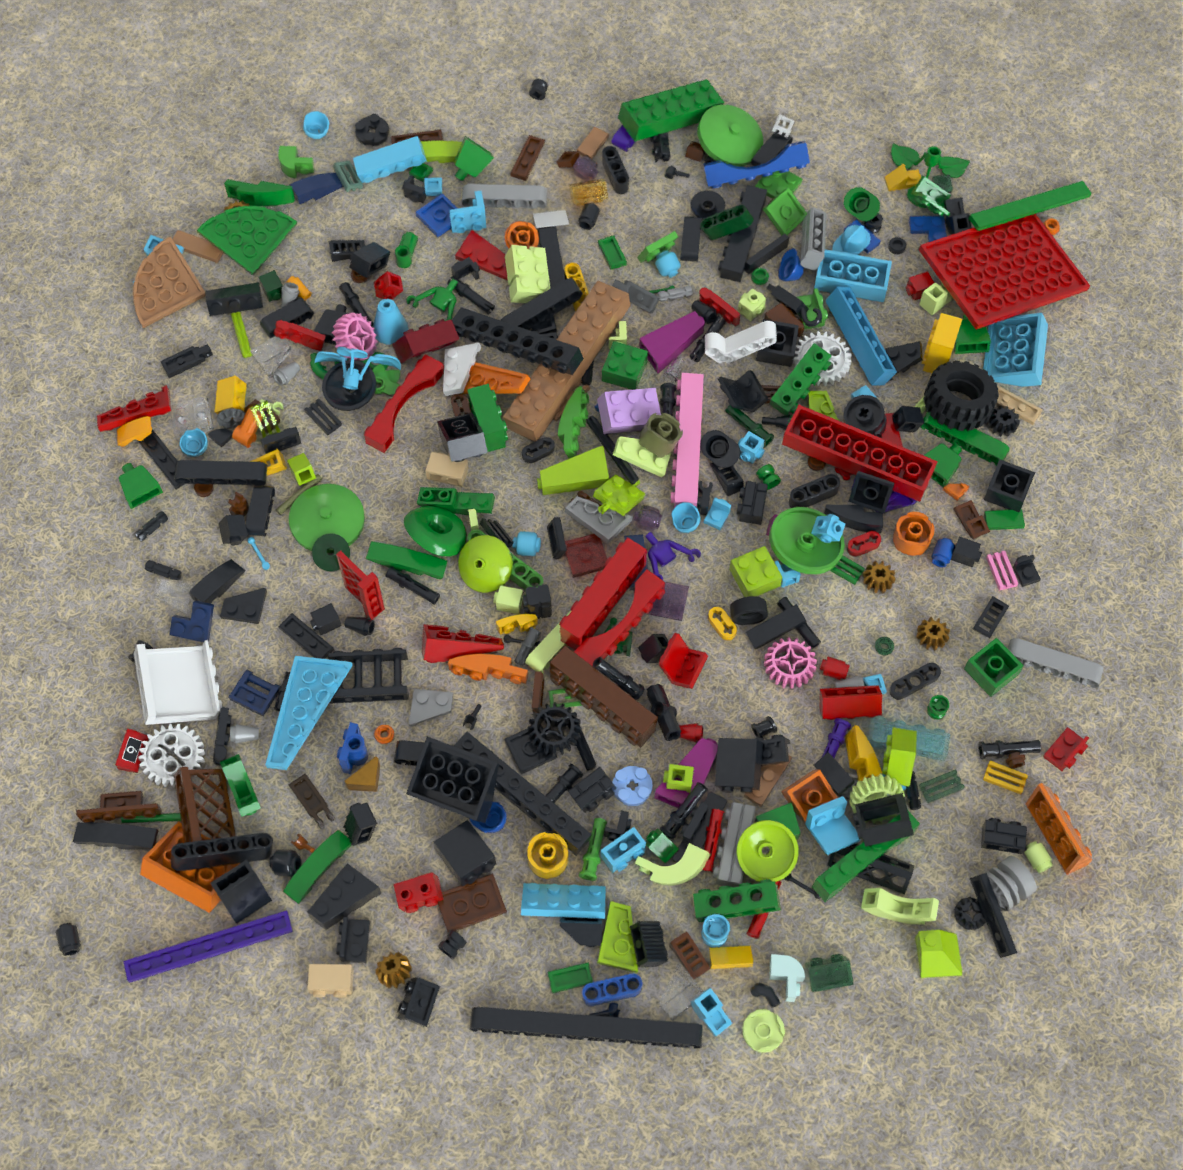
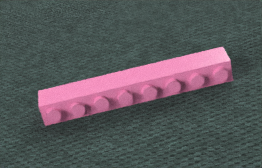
M682 373L681 380L677 382V391H680V395H677L676 406H680V409L676 411L675 419L680 423L679 428L683 431V435L673 451V454H677V459H673L672 469L676 470V476L672 475V487H675V492H671V503H674V508L682 502H689L697 507L704 374Z

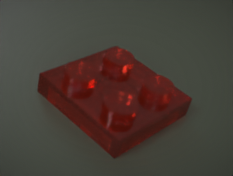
M590 534L565 541L567 549L565 555L573 578L601 571L605 568L607 556L601 538L597 535Z

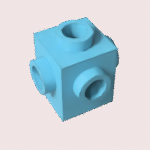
M750 431L738 442L740 458L745 462L754 464L756 459L760 460L765 452L763 449L764 439Z
M833 514L817 516L811 534L825 543L840 541L845 523L841 522L839 517Z

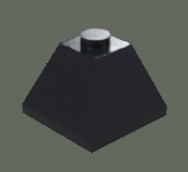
M560 917V927L579 945L587 947L601 946L602 919Z

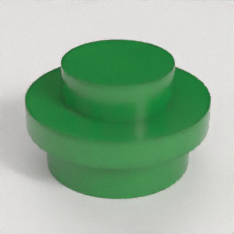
M757 268L752 272L751 279L757 285H764L769 280V274L764 268Z

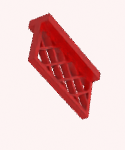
M339 551L336 555L345 588L363 604L365 616L373 620L385 610L378 576L373 572L367 576L342 551Z

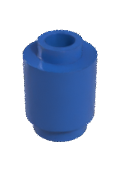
M948 538L937 540L931 556L934 565L946 567L950 563L955 549L952 540Z

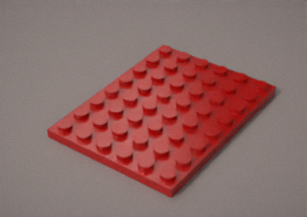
M1036 214L977 231L974 227L922 244L918 249L976 330L1088 291L1090 288V284Z

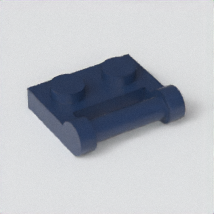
M246 670L229 695V699L264 716L274 699L278 696V689L281 686L273 685L253 675V672ZM251 682L269 691V693L266 695L246 684Z

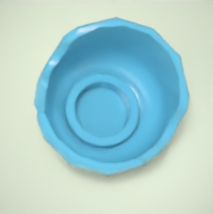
M320 111L308 113L303 123L304 133L312 139H321L326 136L329 130V119Z
M199 428L186 430L180 438L179 446L187 456L198 457L207 450L208 439L205 432Z
M682 502L676 505L671 513L673 525L681 533H690L696 530L700 524V513L697 507L689 502Z

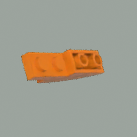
M472 654L449 659L448 662L449 670L453 674L459 676L462 674L469 675L470 678L476 681H481V679L487 680L488 674H491L496 679H502V677L510 679L514 684H526L528 680V670L512 666V658L506 656Z

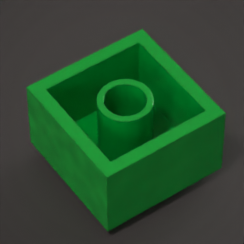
M613 341L602 368V381L630 390L637 389L647 364L648 351Z
M995 638L967 661L964 670L992 697L1016 678L1024 665L998 638Z

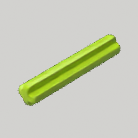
M231 313L243 358L251 357L252 352L241 313Z

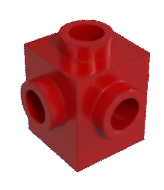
M389 271L374 281L375 293L378 298L393 300L403 292L401 276Z

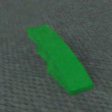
M374 541L370 542L366 555V560L388 568L392 566L401 572L405 570L420 576L425 574L440 580L444 576L447 560L426 553Z

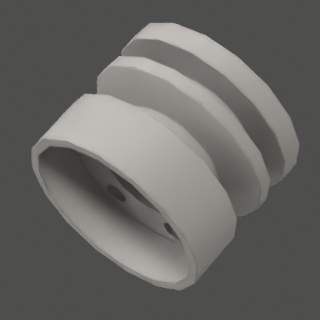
M1008 856L998 863V869L994 867L989 872H985L988 875L1000 909L1003 911L1011 910L1013 906L1019 904L1020 899L1028 898L1037 890L1035 880L1029 870L1014 856Z

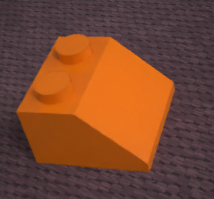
M815 769L781 791L787 802L792 803L794 811L804 823H806L808 810L838 798L821 770Z

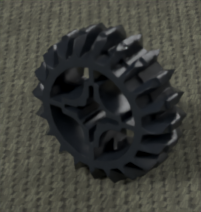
M555 702L553 707H549V704L546 703V709L539 707V713L533 712L534 719H529L530 726L527 729L530 734L528 736L529 739L533 740L532 745L537 746L539 752L544 749L546 755L550 751H552L553 756L556 755V751H560V754L563 755V749L566 748L567 751H570V745H577L575 739H580L579 732L582 731V728L579 725L581 721L576 719V712L571 713V707L565 709L563 703L560 707H557ZM545 721L546 728L539 734V727ZM570 724V732L566 737H564L563 731L566 729V726ZM551 726L558 727V732L554 731V729L551 731ZM550 739H556L557 741H556V742H551V741H548V740H550Z

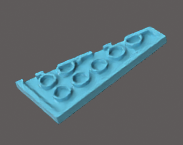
M302 656L294 657L265 764L267 768L288 769L353 666L351 662Z

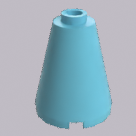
M383 299L378 304L373 327H375L373 331L377 334L375 338L380 343L391 345L404 335L403 332L408 330L407 321L391 299Z

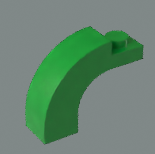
M237 754L221 761V767L241 817L256 813L257 810L261 809V806L240 755Z

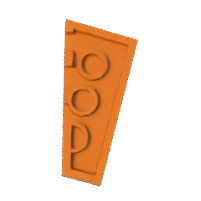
M475 362L471 366L470 376L462 394H468L467 389L488 383L490 389L495 391V394H518L523 392L530 381V377L528 374Z

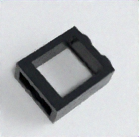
M903 793L855 804L857 813H853L855 824L860 825L856 827L859 839L864 840L865 847L914 835ZM900 813L901 820L866 828L865 821Z

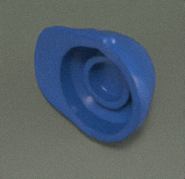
M794 248L788 250L783 255L780 263L778 277L784 282L796 281L802 277L804 267L801 266L800 258L797 256V251Z
M493 802L486 823L470 818L469 820L473 826L484 833H497L504 828L507 815L499 802Z

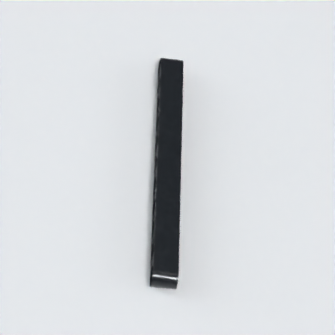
M473 1007L470 1021V1031L474 1032L482 1030L484 1033L499 1034V1032H503V1034L510 1035L524 1033V1036L541 1037V1035H545V1037L562 1038V1036H565L566 1039L576 1040L588 1038L589 1041L605 1042V1040H609V1042L615 1043L630 1041V1044L647 1045V1043H651L654 1046L668 1047L669 1044L672 1047L690 1048V1046H694V1049L702 1048L703 1026L696 1023Z

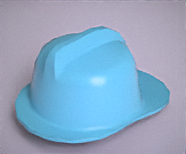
M851 225L836 239L832 250L859 255L870 244V234L862 225Z

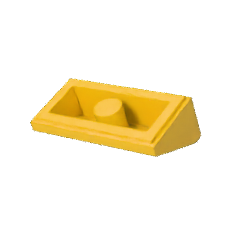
M751 946L709 948L711 969L753 967Z

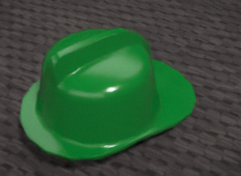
M855 187L850 189L844 197L845 209L861 221L873 219L880 210L879 199L864 188Z

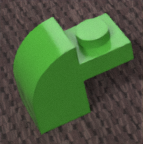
M279 146V162L281 170L286 176L296 178L297 173H314L313 158L299 157L297 146Z

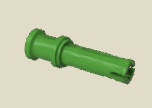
M594 819L588 850L582 858L584 863L582 871L578 875L582 879L596 881L597 879L596 870L601 862L599 852L604 829L607 821L604 819Z

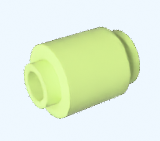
M1034 841L1026 846L1027 850L1024 854L1033 869L1037 870L1038 873L1053 866L1051 863L1052 859L1042 843Z

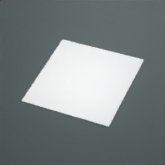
M566 210L533 214L536 228L569 224Z

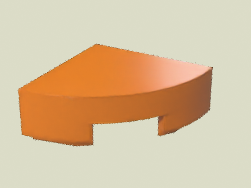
M950 483L943 488V491L958 501L970 486L964 483Z

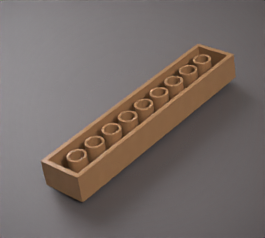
M601 281L596 282L557 338L561 342L579 347L584 358L573 375L562 374L553 368H546L539 364L523 392L518 394L503 416L507 429L534 442L541 438L558 413L557 410L560 406H563L570 392L576 387L585 371L619 324V321H621L630 308L629 293Z

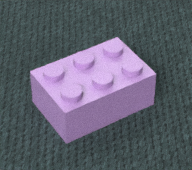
M656 388L608 391L597 398L604 434L641 431L652 414L657 413L656 415H661Z

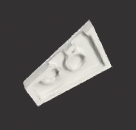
M480 343L445 349L443 393L445 396L463 393L470 376L471 366L476 362L475 356L477 352H480Z

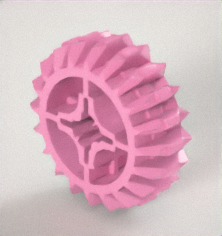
M354 312L345 314L336 321V324L333 326L335 330L332 332L335 336L332 339L336 341L335 347L359 349L368 353L367 358L354 357L356 361L366 360L374 354L373 351L377 349L375 346L378 342L375 339L377 334L374 333L375 327H371V321H367L366 316L364 317L361 313L356 314Z
M788 637L786 642L781 638L779 643L774 642L772 647L768 648V653L765 654L764 659L766 661H764V667H767L765 672L770 674V680L776 678V685L782 682L783 688L787 684H790L791 689L794 688V684L800 688L802 683L807 684L808 679H812L813 673L816 672L815 665L817 664V659H814L815 652H810L811 646L805 647V641L801 642V644L798 643V638L791 641V638ZM786 651L785 656L775 659L778 654ZM806 667L802 672L794 674L796 669Z

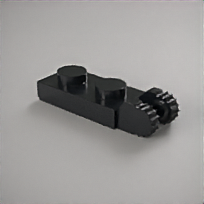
M225 707L220 709L213 762L218 766H221L220 762L226 759L227 749L224 745L227 746L229 734H226V727H230L232 715H228L229 708Z

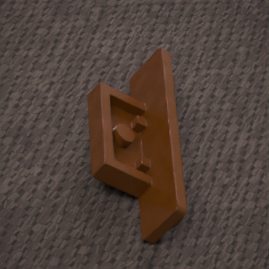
M142 791L101 794L100 808L76 810V815L83 822H94L95 820L113 821L115 818L121 817L130 820L134 819L135 816L153 818L156 815L162 814L158 804H143Z

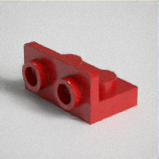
M1067 727L1043 757L1060 771H1063L1066 767L1070 769L1077 761L1074 757L1078 753L1082 755L1088 748L1086 743L1089 737L1085 736L1083 739Z

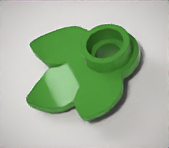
M382 364L377 365L372 371L375 374L377 384L381 385V387L376 388L375 394L395 395L397 387L401 386L397 383L400 378V370L385 371Z

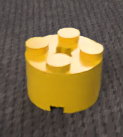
M543 832L531 839L527 849L528 865L531 871L543 879L555 878L564 872L568 864V847L560 835ZM544 854H551V857H544Z

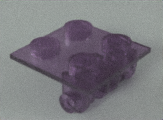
M665 582V594L660 600L656 599L653 603V608L647 615L682 621L689 586Z

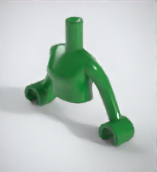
M452 279L446 288L436 286L416 297L410 295L407 297V303L410 304L411 301L415 300L412 306L417 308L419 305L418 301L434 294L433 298L429 301L430 304L442 312H445L448 308L447 320H451L457 301L452 291L458 282Z

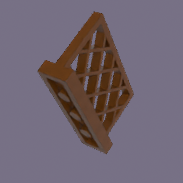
M180 767L174 774V781L185 843L202 841L201 832L203 830L211 835L212 839L221 838L218 834L222 829L230 837L236 836L223 769L189 770L188 767ZM210 775H219L220 783L218 786L208 779ZM191 776H198L203 780L202 783L197 786L191 781ZM204 783L214 789L210 795L200 788ZM196 792L206 799L202 805L194 798ZM215 792L223 797L221 804L212 798ZM208 801L217 808L213 814L204 808ZM219 810L226 815L227 820L225 823L215 817ZM199 811L209 817L205 824L198 819L197 814ZM211 820L221 827L217 833L207 826Z

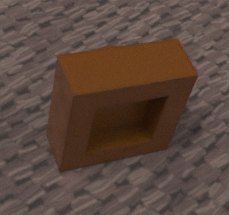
M564 152L557 160L558 167L571 168L575 166L580 158L579 152Z

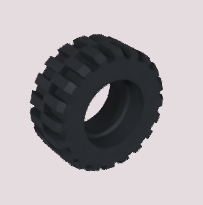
M953 361V363H944L933 371L923 399L927 411L931 412V417L937 419L939 424H944L949 429L956 428L957 431H963L964 429L969 431L983 426L991 417L999 397L998 387L994 383V378L991 375L989 376L985 369L982 370L978 365H972L967 361H964V363ZM950 391L963 393L971 400L958 398Z

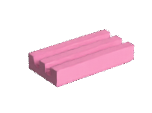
M1006 551L996 552L994 555L988 554L986 559L999 591L1018 586L1019 583ZM1001 557H1002V560H1003V562H1004V565H1005V567H1006V569H1007V572H1008V574H1009V577H1010L1012 583H1010V581H1009V578H1008V576H1007V573H1006L1005 568H1004V566H1003V563H1002V561H1001ZM993 559H996V562L1004 579L1005 585H1003L1002 580L999 576Z

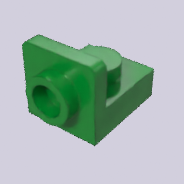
M658 828L655 831H651L646 837V846L665 864L679 850Z

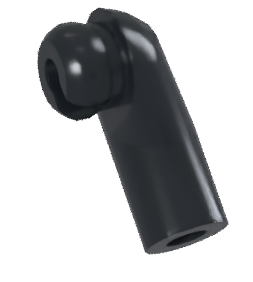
M756 983L751 987V994L754 997H759L760 995L766 997L771 1008L781 1004L771 986Z

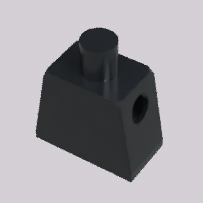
M338 304L335 311L327 309L321 316L314 331L326 336L324 343L336 345V341L332 340L335 337L332 334L335 330L333 326L340 317L349 314L346 313V306Z

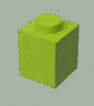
M304 453L287 460L291 473L299 486L316 479L312 465Z

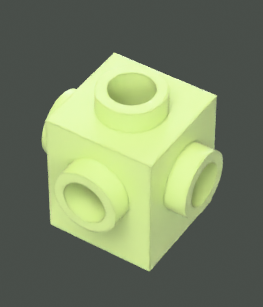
M752 288L740 298L737 311L749 321H752L757 315H761L765 311L766 298L762 293Z

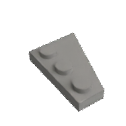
M577 496L565 507V513L606 543L611 542L632 521L633 516L627 514L622 516L611 509L601 514L598 511L599 505L597 503Z

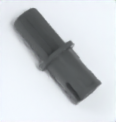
M532 627L529 628L524 641L520 643L522 646L514 660L515 663L521 666L525 665L527 657L535 649L534 646L541 634L540 631Z

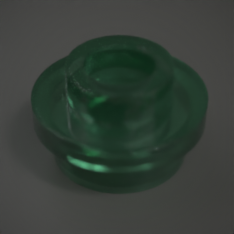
M880 637L875 642V650L880 655H889L894 650V642L889 637ZM885 644L888 648L883 649L881 645Z

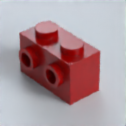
M433 872L394 884L398 908L406 913L416 912L418 908L423 906L433 907L443 900L439 877Z

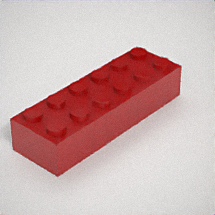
M628 537L624 543H619L615 555L607 559L602 572L598 571L592 585L584 589L583 597L580 601L574 602L568 616L565 615L560 621L561 642L576 650L586 638L593 637L646 566V548Z

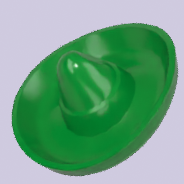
M424 506L411 510L404 517V526L410 537L430 553L450 557L460 553L466 544L467 531L465 525L456 514L449 510L434 506Z

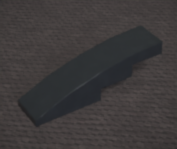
M77 822L73 842L76 844H95L99 847H117L119 849H152L156 844L159 830L124 824Z

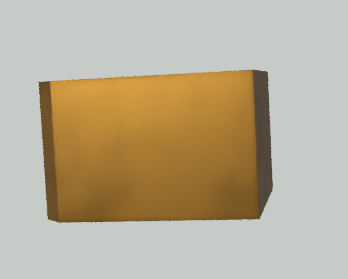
M377 756L344 781L348 790L377 792L380 762Z

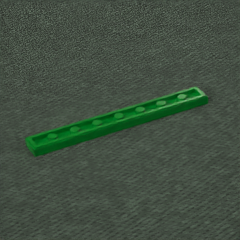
M1080 181L970 214L969 220L976 230L980 231L1089 198L1092 193L1086 184Z

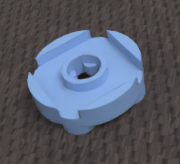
M627 766L616 772L613 783L617 787L614 790V796L627 806H638L649 798L652 793L653 784L645 768ZM631 781L639 785L635 787L634 791L627 787Z

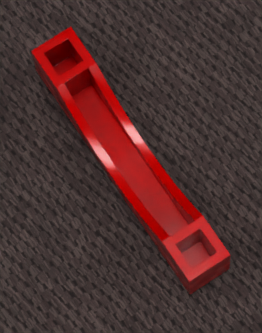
M426 354L416 362L413 371L409 372L404 383L397 387L395 395L386 402L383 411L379 412L373 424L366 428L364 432L366 444L382 453L386 452L394 441V424L400 409L416 393L436 385L444 374L443 363Z
M646 569L635 582L633 603L624 619L606 633L586 638L574 653L592 667L596 658L601 657L604 660L608 655L611 656L617 649L616 645L620 641L626 640L629 630L632 627L636 628L643 614H648L651 611L656 599L660 600L665 594V582Z

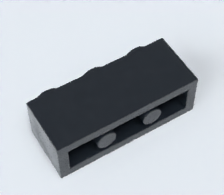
M259 282L206 291L209 316L263 308Z

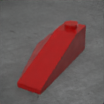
M423 624L422 656L423 660L429 663L445 662L460 656L483 654L504 649L502 638L483 634H476L475 637H472L464 630L453 633L448 631L449 627Z

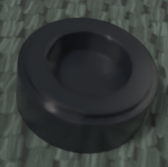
M900 237L892 238L889 241L888 249L893 254H902L906 249V242Z

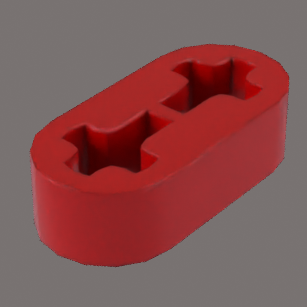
M869 531L852 538L848 542L847 552L851 556L857 557L877 549L881 543L880 534L876 531ZM870 537H871L872 539H876V542H875V543H873L872 541H870V542H868V541H869V538H870ZM853 544L859 546V550L852 549Z

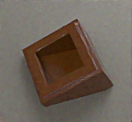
M692 141L687 146L685 157L701 162L705 151L700 143Z

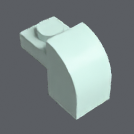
M771 954L769 980L786 981V1002H794L796 996H800V983H796V981L803 982L805 978L804 969L791 956Z

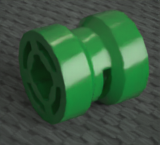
M771 464L761 467L756 472L758 479L768 485L767 490L778 486L781 482L779 475L774 473L775 469Z
M943 695L933 696L927 707L928 715L935 720L945 717L949 708L948 699Z

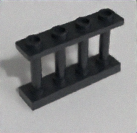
M393 648L392 650L374 649L372 651L354 650L353 652L334 651L333 653H328L329 660L354 663V687L344 689L342 682L329 702L330 704L409 700L408 688L402 685L401 660H408L407 650ZM382 661H394V685L390 687L382 686ZM362 662H374L373 687H362Z

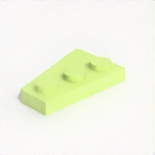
M621 436L617 439L613 452L614 456L659 477L665 475L671 453L663 458H659L639 444L640 439Z

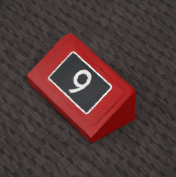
M132 729L126 730L115 764L118 770L138 773L139 764H141L138 756L144 755L139 749L145 748L142 742L149 739L146 734Z

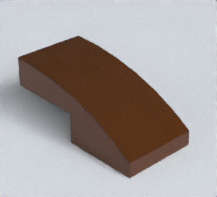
M972 500L953 508L972 539L990 532L983 516H979Z

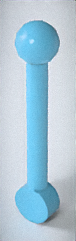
M249 537L247 541L257 553L262 562L263 569H269L270 564L264 560L255 544V539Z

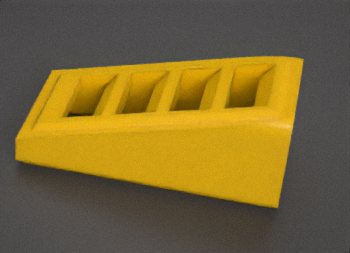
M278 449L250 461L266 463L267 475L287 469L283 454Z

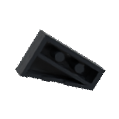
M347 863L307 913L313 921L327 930L341 921L344 916H348L382 893L379 886Z

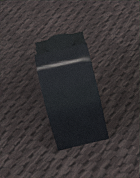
M962 197L943 201L944 208L950 212V215H946L945 218L949 234H956L972 228L971 221L969 220L970 214H965Z

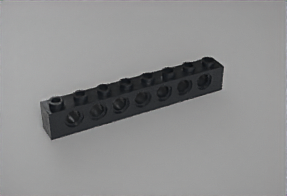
M462 307L452 319L459 337H465L475 343H482L489 348H496L503 353H510L517 358L527 359L531 363L536 362L546 368H553L562 374L573 375L584 359L579 347Z
M466 732L455 743L454 746L498 762L495 789L546 832L560 835L565 840L568 850L575 856L586 846L592 835L469 732Z

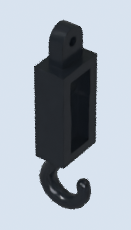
M769 284L766 287L776 301L782 302L786 307H789L793 313L802 318L806 326L814 327L822 320L821 311L818 308H814L813 312L817 313V317L815 320L809 321L807 317L808 307L803 301L781 286L777 285L774 287Z

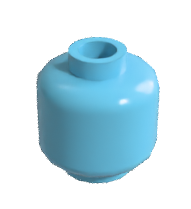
M666 250L656 256L655 266L661 276L672 278L678 274L677 270L681 267V263L674 252Z
M520 531L517 537L513 538V548H516L518 555L535 556L537 552H540L541 538L538 537L537 533Z

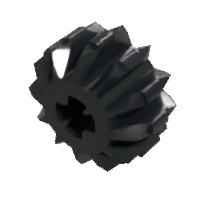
M1000 405L997 409L994 408L988 420V426L993 428V433L998 431L1000 437L1003 433L1008 437L1010 433L1014 434L1017 427H1019V414L1015 413V408L1010 410L1008 405L1005 408Z

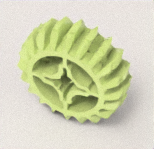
M881 773L878 777L872 774L871 778L864 776V781L857 780V785L852 786L849 802L853 813H857L855 804L889 796L888 794L903 793L904 797L905 794L902 786L895 778L891 779L889 775L883 777ZM897 814L872 819L871 821L873 824L876 821L882 823L885 819L890 821V817H896Z

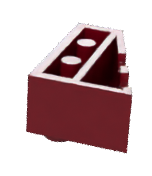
M441 319L434 322L435 325L429 326V324H425L419 327V330L414 331L410 329L403 332L404 335L392 344L400 363L403 364L410 358L421 357L422 354L437 351L457 342L459 336L452 319L447 321Z

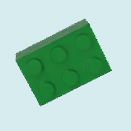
M489 383L467 389L469 407L484 432L487 451L505 448V441L508 440L507 426L505 420L501 419L502 412L500 405L496 404L495 391L490 389Z

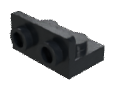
M297 427L287 428L282 432L270 434L261 439L266 454L276 449L282 451L302 444Z
M773 735L771 739L764 740V738H754L763 742L761 766L789 762L787 746L790 744L789 739L783 737V735Z
M348 916L343 917V922L339 923L341 943H337L336 955H339L341 962L366 963L370 920L349 919Z
M419 977L410 979L404 988L406 993L404 1000L400 1002L397 1009L399 1013L397 1019L401 1021L407 1020L422 1027H427L440 986Z

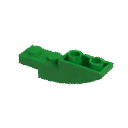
M227 179L224 183L228 197L239 199V203L243 200L245 204L250 206H277L294 203L295 201L292 186L260 181L257 185Z
M420 487L417 505L421 507H440L454 514L468 516L469 509H475L476 514H492L495 496L493 493L457 492L456 488Z

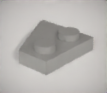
M414 689L409 726L413 727L420 722L433 720L437 716L450 714L453 692Z

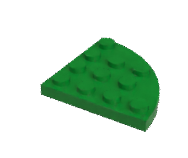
M241 206L225 210V212L211 217L197 229V233L251 275H254L297 225V221L280 211L277 212L261 206Z

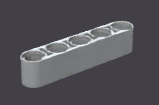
M466 184L463 186L462 205L468 207V205L473 206L472 199H475V191H482L484 206L541 207L543 209L547 205V189L543 186Z
M1013 638L1010 640L1008 650L1025 667L1030 668L1031 666L1034 667L1033 669L1047 674L1050 672L1053 673L1052 675L1066 680L1069 678L1073 682L1085 686L1088 684L1091 685V688L1099 687L1104 669L1100 664L1022 639Z

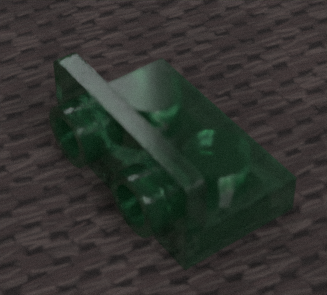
M843 954L831 955L829 959L820 957L810 959V962L805 963V967L808 969L811 991L817 992L854 985L850 960L843 956Z

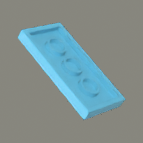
M524 883L521 916L605 919L606 886Z

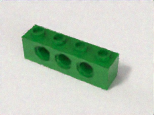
M770 879L761 880L758 884L752 885L751 883H741L739 887L733 888L731 886H721L718 888L719 890L714 891L702 889L698 893L693 894L695 916L699 923L704 922L708 916L713 914H719L729 919L781 911L778 886L775 881ZM756 893H761V894H762V897H761L760 900H758V901H753V900H752V897H753L754 894H756ZM734 897H741V901L738 904H732ZM714 900H721V903L718 907H712V902Z

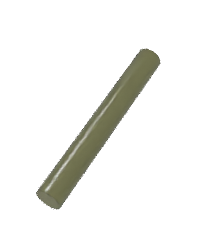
M319 474L315 475L316 479L307 482L280 505L276 512L280 515L293 505L300 494L318 484L322 480Z

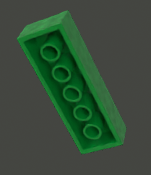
M708 79L623 102L618 119L632 139L639 141L697 124L708 109L717 105H724L725 102Z

